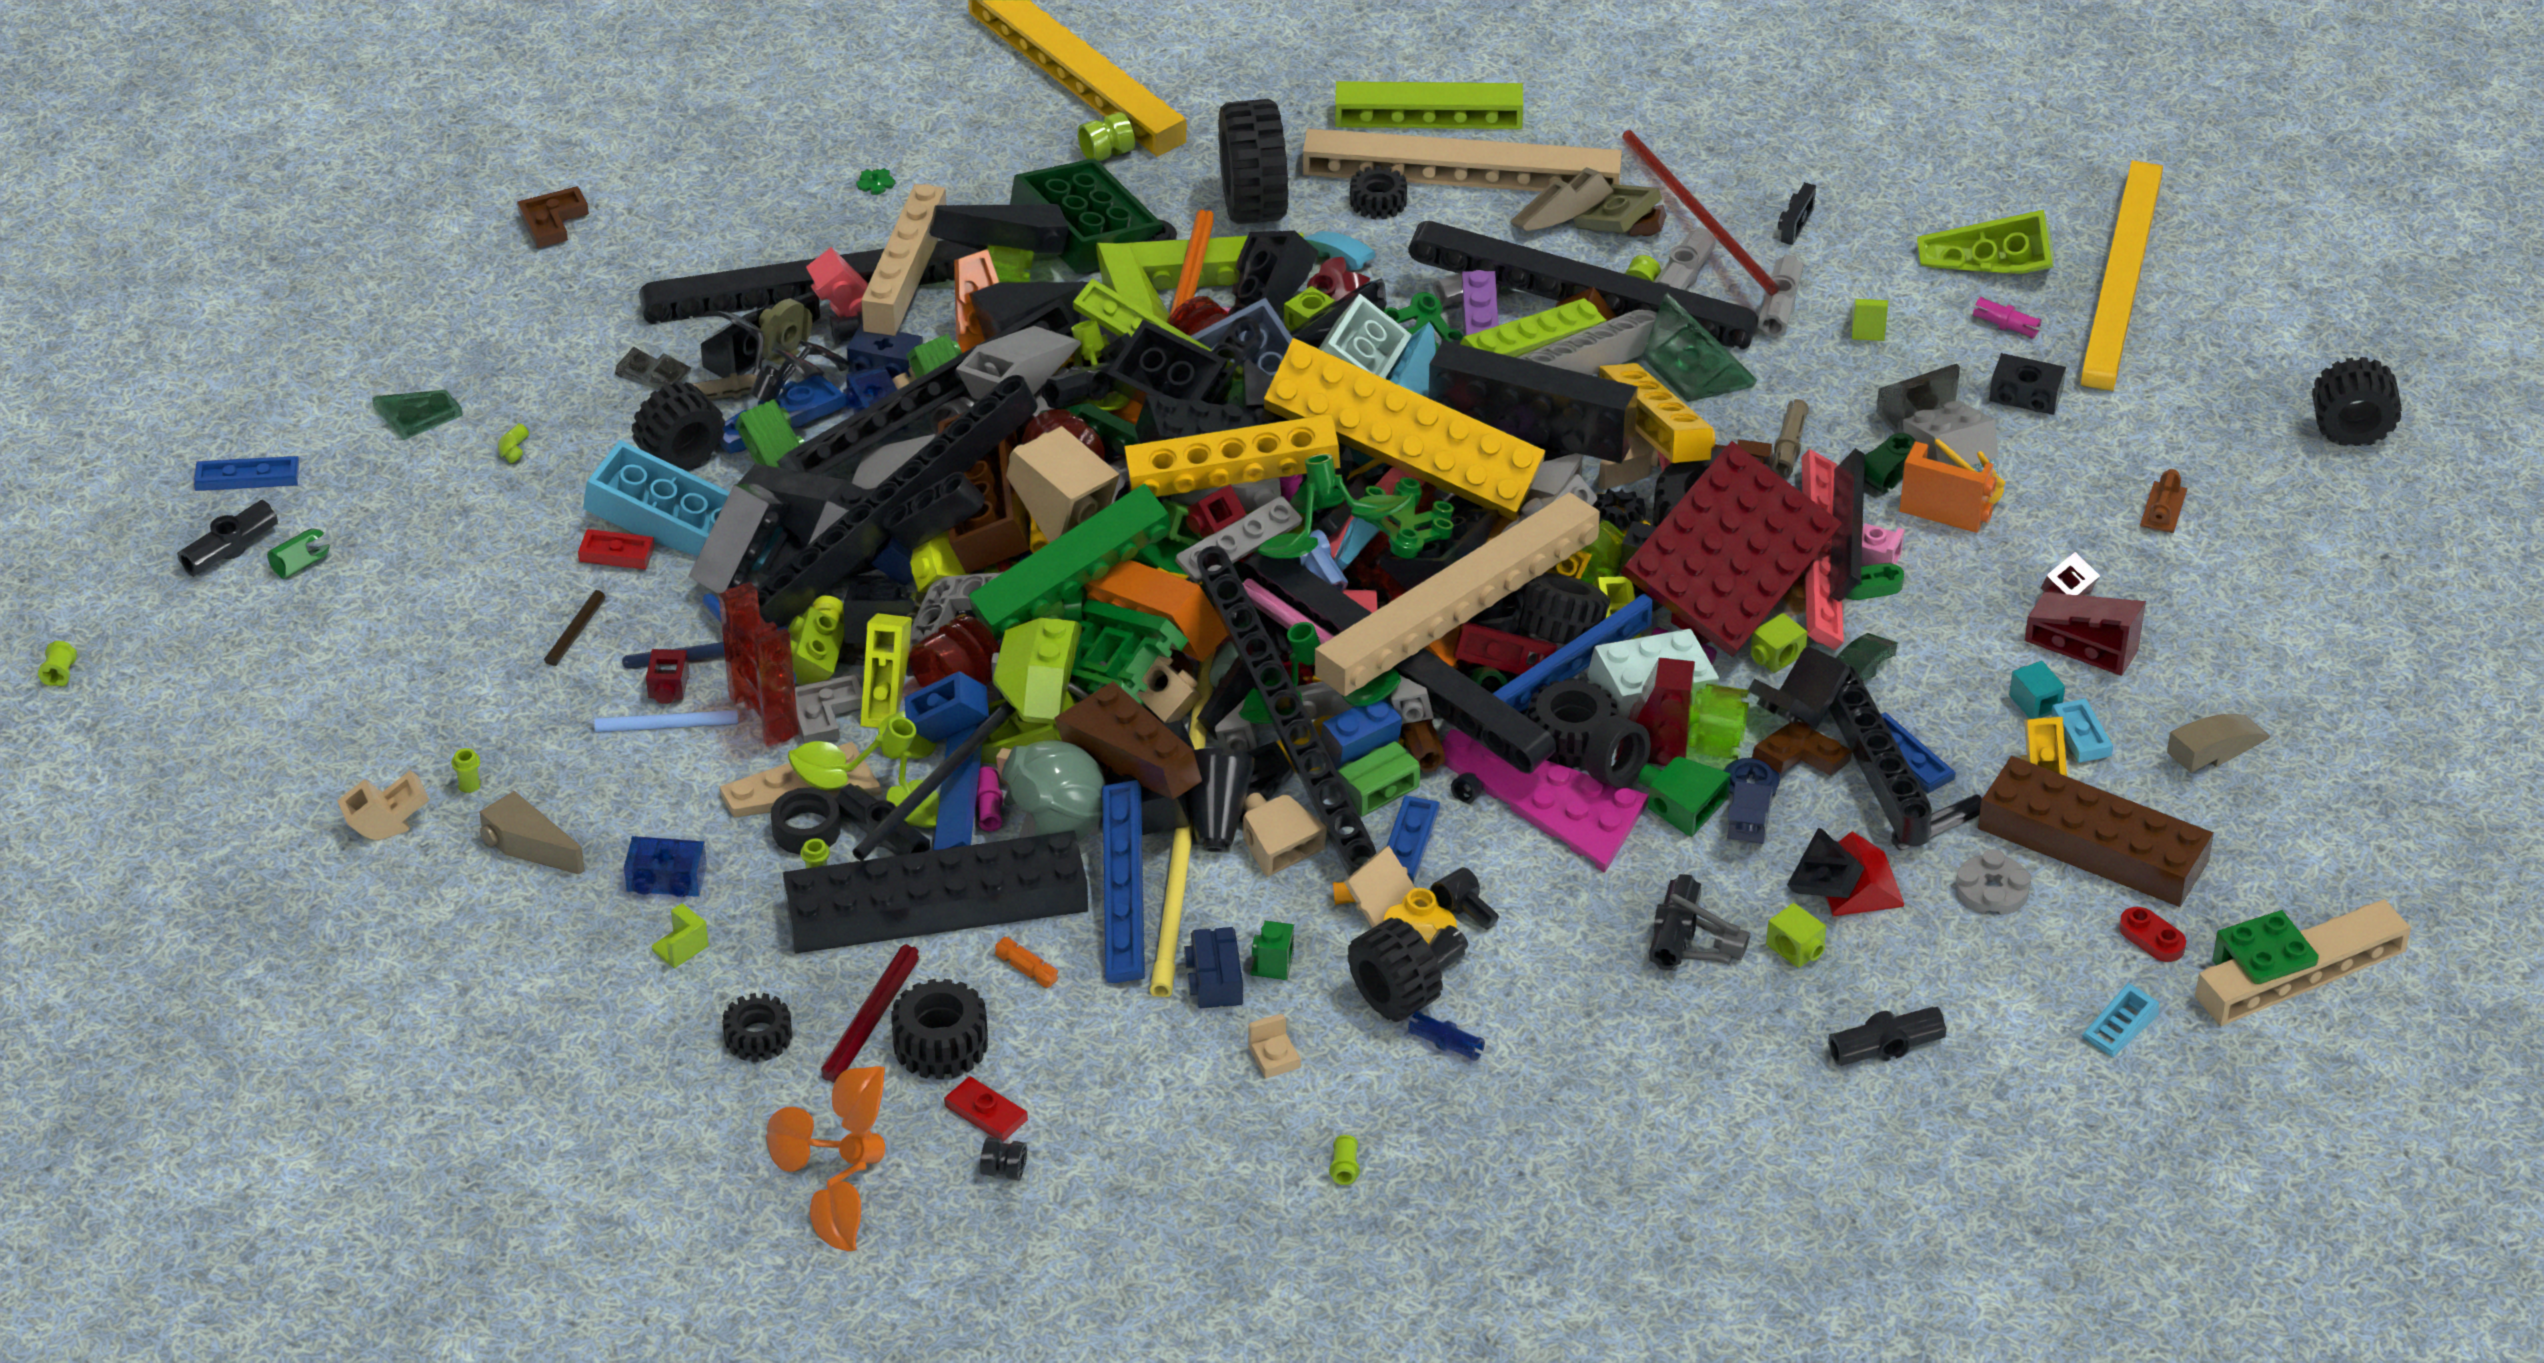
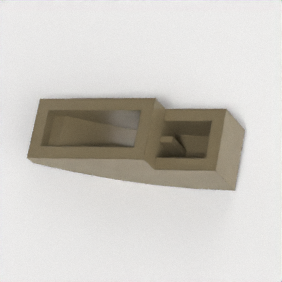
M1586 167L1569 183L1555 179L1510 222L1514 227L1524 231L1550 227L1584 213L1614 190L1599 171Z
M2219 714L2199 719L2171 731L2167 753L2192 773L2209 763L2218 767L2268 740L2270 735L2246 715Z

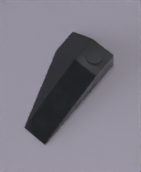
M814 291L792 298L810 310L812 323L821 317L819 297ZM776 304L745 314L742 318L760 329V315L765 309L772 310ZM733 322L722 327L700 344L703 368L721 378L730 377L731 373H737V376L744 375L755 367L758 342L746 329Z
M1465 509L1451 517L1450 521L1454 526L1449 539H1437L1424 543L1423 549L1414 558L1399 557L1389 550L1379 559L1380 566L1409 591L1484 545L1499 516L1498 509Z

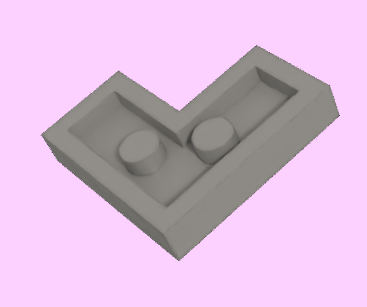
M856 674L793 687L788 691V700L804 744L813 741L826 742L840 739L839 727L834 714L862 709L863 691Z

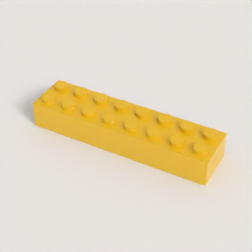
M1295 338L1292 339L1264 397V409L1289 420L1332 414L1338 442L1484 508L1498 509V514L1513 521H1516L1544 461L1545 450Z

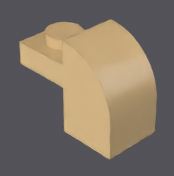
M409 770L383 792L364 779L337 800L350 827L366 838L381 840L407 832L410 827L406 818L430 799L419 776Z

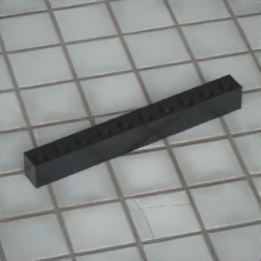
M1059 298L792 449L776 462L783 469L822 475L928 415L936 407L968 392L956 368L977 346L1032 326L1066 336L1072 331L1071 328L1076 325V322L1062 299Z

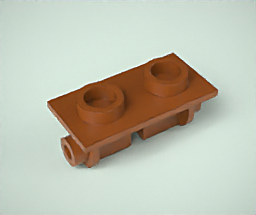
M2169 469L2162 473L2160 482L2154 481L2140 526L2174 533L2188 489L2181 487V476L2177 470Z

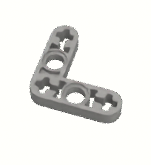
M1003 572L946 576L936 580L928 589L911 627L910 659L918 665L932 661L940 651L956 612L972 610L968 595ZM939 616L935 622L928 625L931 620Z

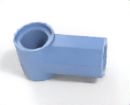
M1319 529L1314 530L1309 537L1318 539L1317 547L1305 555L1292 559L1342 592L1346 589L1348 581L1331 557V547L1326 535Z

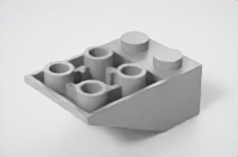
M1032 326L977 346L956 370L971 396L979 400L998 383L1012 375L1023 376L1034 395L1041 388V385L1045 384L1047 379L1070 358L1071 354L1081 343L1077 339Z

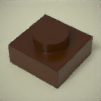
M1664 205L1652 207L1650 213L1642 216L1634 223L1632 229L1629 230L1630 236H1652L1661 232L1667 216Z

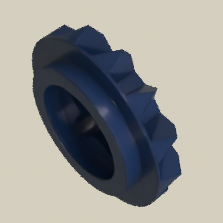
M1753 758L1734 760L1723 770L1731 774L1729 793H1733V795L1735 782L1747 783L1749 775H1752L1754 784L1772 786V796L1776 795L1780 784V776L1777 771L1771 769L1765 762Z

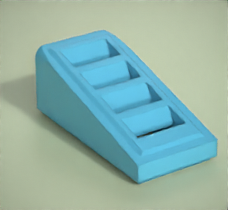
M1354 517L1351 520L1334 557V561L1341 572L1378 534L1379 528L1361 518Z
M2128 982L2082 1034V1038L2111 1057H2114L2159 1015V1002ZM2127 1006L2138 1012V1015H2134L2125 1008ZM2120 1014L2131 1023L2128 1025L2118 1019L2117 1016ZM2111 1023L2123 1032L2119 1034L2107 1025ZM2102 1031L2115 1041L2110 1044L2097 1034Z

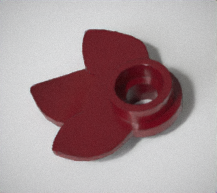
M1335 257L1328 259L1321 265L1319 273L1309 279L1307 288L1310 286L1317 290L1325 288L1328 291L1321 292L1336 302L1362 284L1370 282V278L1359 273L1346 271L1344 257Z

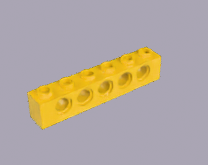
M1631 363L1599 367L1600 378L1638 386L1635 431L1672 463L1711 460V448L1715 445L1713 427L1639 364Z
M1332 414L1125 446L1131 491L1145 483L1155 497L1215 487L1219 488L1229 484L1257 482L1264 479L1307 473L1305 459L1318 454L1332 455L1334 469L1340 468L1339 445Z

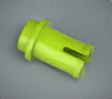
M462 748L456 751L451 760L452 768L457 772L458 789L464 793L475 792L481 786L478 767L481 763L480 757L470 748Z
M810 839L805 842L800 853L802 860L805 861V868L827 866L830 849L823 840Z
M1340 1135L1333 1142L1334 1156L1333 1162L1329 1167V1173L1336 1183L1349 1185L1360 1174V1166L1357 1163L1358 1141L1351 1135Z

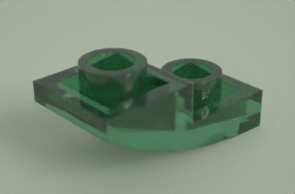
M1866 633L1847 645L1837 655L1836 659L1853 666L1862 681L1876 676L1877 664L1896 656L1898 642Z

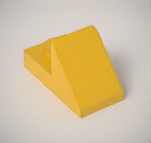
M2063 717L2024 719L2027 755H2021L2022 760L2067 776Z

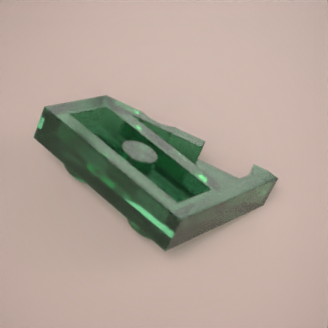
M446 389L382 395L372 398L373 407L403 441L463 416L462 407Z

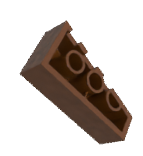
M1114 681L1054 718L1061 741L1080 747L1097 763L1102 762L1111 766L1114 773L1122 777L1130 775L1136 778L1140 785L1171 800L1202 782L1193 749Z

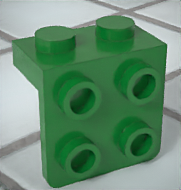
M2279 910L2218 930L2212 961L2217 966L2235 959L2252 982L2262 984L2316 966L2319 955L2284 911Z

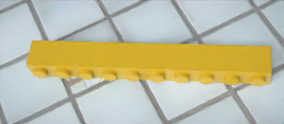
M968 0V9L972 16L1105 117L1117 112L1124 113L1132 126L1135 141L1156 157L1186 143L1187 122L1182 114L1176 112L1162 99L1156 97L1142 84H1139L1127 75L1124 70L1119 69L1104 55L1098 53L1085 41H1082L1070 32L1067 27L1061 25L1048 13L1033 4L1031 0Z

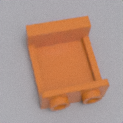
M1915 441L1904 464L1899 512L1978 533L1982 523H1989L1993 513L1994 504L1989 502V498L1993 496L1997 484V478L1992 477L1994 464L1987 462L1982 472H1975L1927 459L1928 445Z

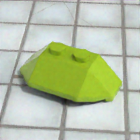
M1038 618L1005 630L993 683L1005 699L1017 710V714L1023 721L1056 725L1054 718L1061 714L1081 634L1080 623L1060 619Z

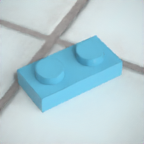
M2086 698L2053 705L2051 716L2063 717L2064 739L2078 763L2112 756L2113 744Z

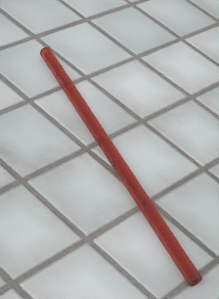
M1626 130L1622 135V139L1770 296L1777 294L1779 286L1640 138L1632 130Z

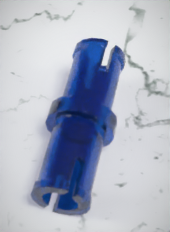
M1420 1011L1412 1015V1018L1418 1020V1022L1409 1021L1408 1032L1410 1034L1435 1043L1436 1048L1446 1051L1450 1049L1469 1057L1473 1061L1480 1058L1481 1054L1475 1052V1050L1478 1049L1483 1052L1485 1047L1484 1038L1458 1029L1456 1023L1448 1020L1441 1022Z

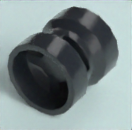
M987 1136L981 1152L980 1173L988 1176L1000 1173L1004 1174L1007 1179L1020 1181L1026 1166L1027 1143L1013 1141L1008 1144L1003 1143L1000 1138Z

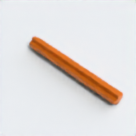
M1201 209L1195 217L1169 316V324L1175 328L1184 329L1188 323L1214 222V214L1210 210L1205 211Z

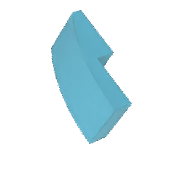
M1319 231L1304 238L1319 251L1317 256H1330V259L1344 257L1346 270L1360 269L1364 267L1365 262L1376 257L1373 249L1354 238L1340 233Z

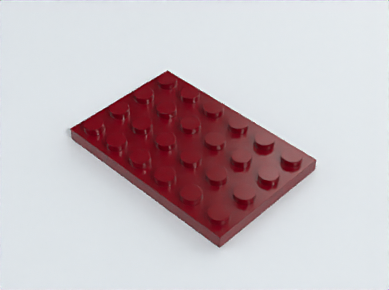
M1731 441L1627 562L1620 574L1733 658L1833 537L1842 522L1735 442Z

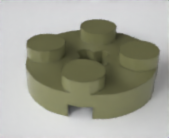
M789 298L776 304L772 310L765 309L759 317V325L765 336L763 357L778 365H782L785 358L780 354L772 352L773 348L785 350L795 356L801 352L796 348L799 346L800 340H808L812 329V314L809 309Z

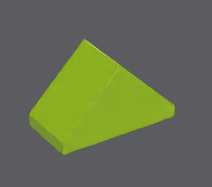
M1855 298L1851 308L1853 340L1885 341L1889 300Z

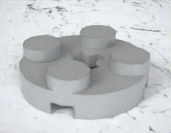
M1989 849L1983 855L1975 856L1964 862L1958 869L1956 879L1957 894L1960 900L1970 909L1987 914V911L2004 915L2019 910L2027 902L2031 884L2030 873L2021 864L2005 857L2003 852L1996 849ZM1988 881H1995L2000 883V887L1995 885L1988 887L1986 884Z

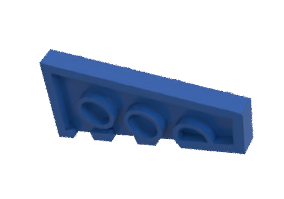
M812 376L806 380L803 379L799 383L792 380L784 385L783 392L776 399L779 408L784 407L789 413L791 429L802 427L811 420L830 415L835 410L847 406L845 394L823 376ZM759 400V401H758V406H759L760 404H764V403H766V402H765V401H762V400ZM743 410L725 421V427L722 428L725 433L724 437L719 440V443L729 454L742 452L747 449L735 428L739 414L747 410Z

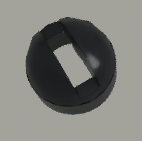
M1470 772L1459 775L1451 783L1453 796L1467 804L1475 801L1483 790L1482 781H1479L1476 774ZM1467 784L1471 790L1467 791L1463 786Z

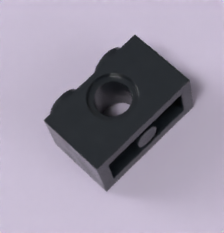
M2001 353L1992 376L1989 401L2054 415L2063 392L2066 367Z

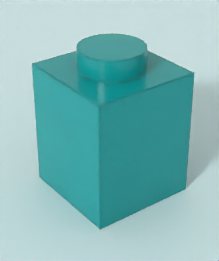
M2041 660L2012 671L2009 696L2029 719L2043 718L2052 714L2053 705L2063 703L2066 686Z

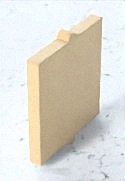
M1385 846L1344 881L1357 902V910H1362L1372 928L1383 922L1388 908L1402 904L1404 896L1415 888L1407 875L1408 869L1402 867L1390 846Z

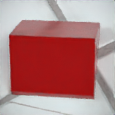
M1853 831L1838 841L1847 852L1859 861L1864 870L1849 898L1825 896L1832 917L1904 907L1903 898L1885 852Z

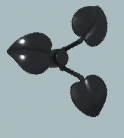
M707 311L703 316L723 317L746 329L756 338L758 345L755 369L752 374L757 376V379L749 394L762 401L769 402L772 399L776 401L781 389H783L786 381L796 369L805 380L812 376H823L824 372L820 368L804 360L808 355H822L830 359L839 371H844L850 366V362L825 347L800 340L799 344L806 348L799 357L785 350L773 348L772 352L783 356L785 361L779 370L769 365L766 366L765 370H762L765 336L761 329L738 315L724 311Z

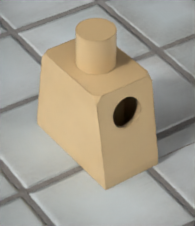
M1253 793L1245 799L1243 808L1247 812L1243 818V839L1267 877L1325 849L1327 827L1289 795H1281L1267 802L1260 793Z

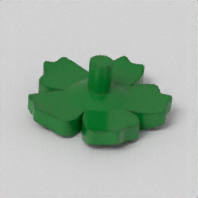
M886 168L861 171L860 181H856L859 190L864 192L870 190L872 195L885 192V188L892 189L896 184V181L890 176V170H886Z

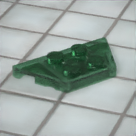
M1668 293L1664 295L1642 358L1687 402L1752 388L1756 384L1757 379Z

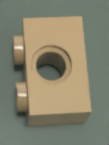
M1158 656L1142 678V681L1148 686L1145 692L1139 691L1137 696L1165 723L1182 720L1203 697L1194 689L1198 682L1183 669L1180 673L1176 672L1170 666L1174 661L1171 657ZM1167 675V686L1161 691H1156L1155 683L1157 679Z

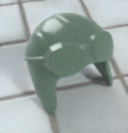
M1047 740L1027 746H1014L1002 770V778L1010 785L1004 797V804L1008 806L1017 804L1022 810L1030 812L1035 821L1034 836L1075 830L1079 843L1095 828L1103 817L1102 786H1106V780L1100 765L1080 747L1063 741Z

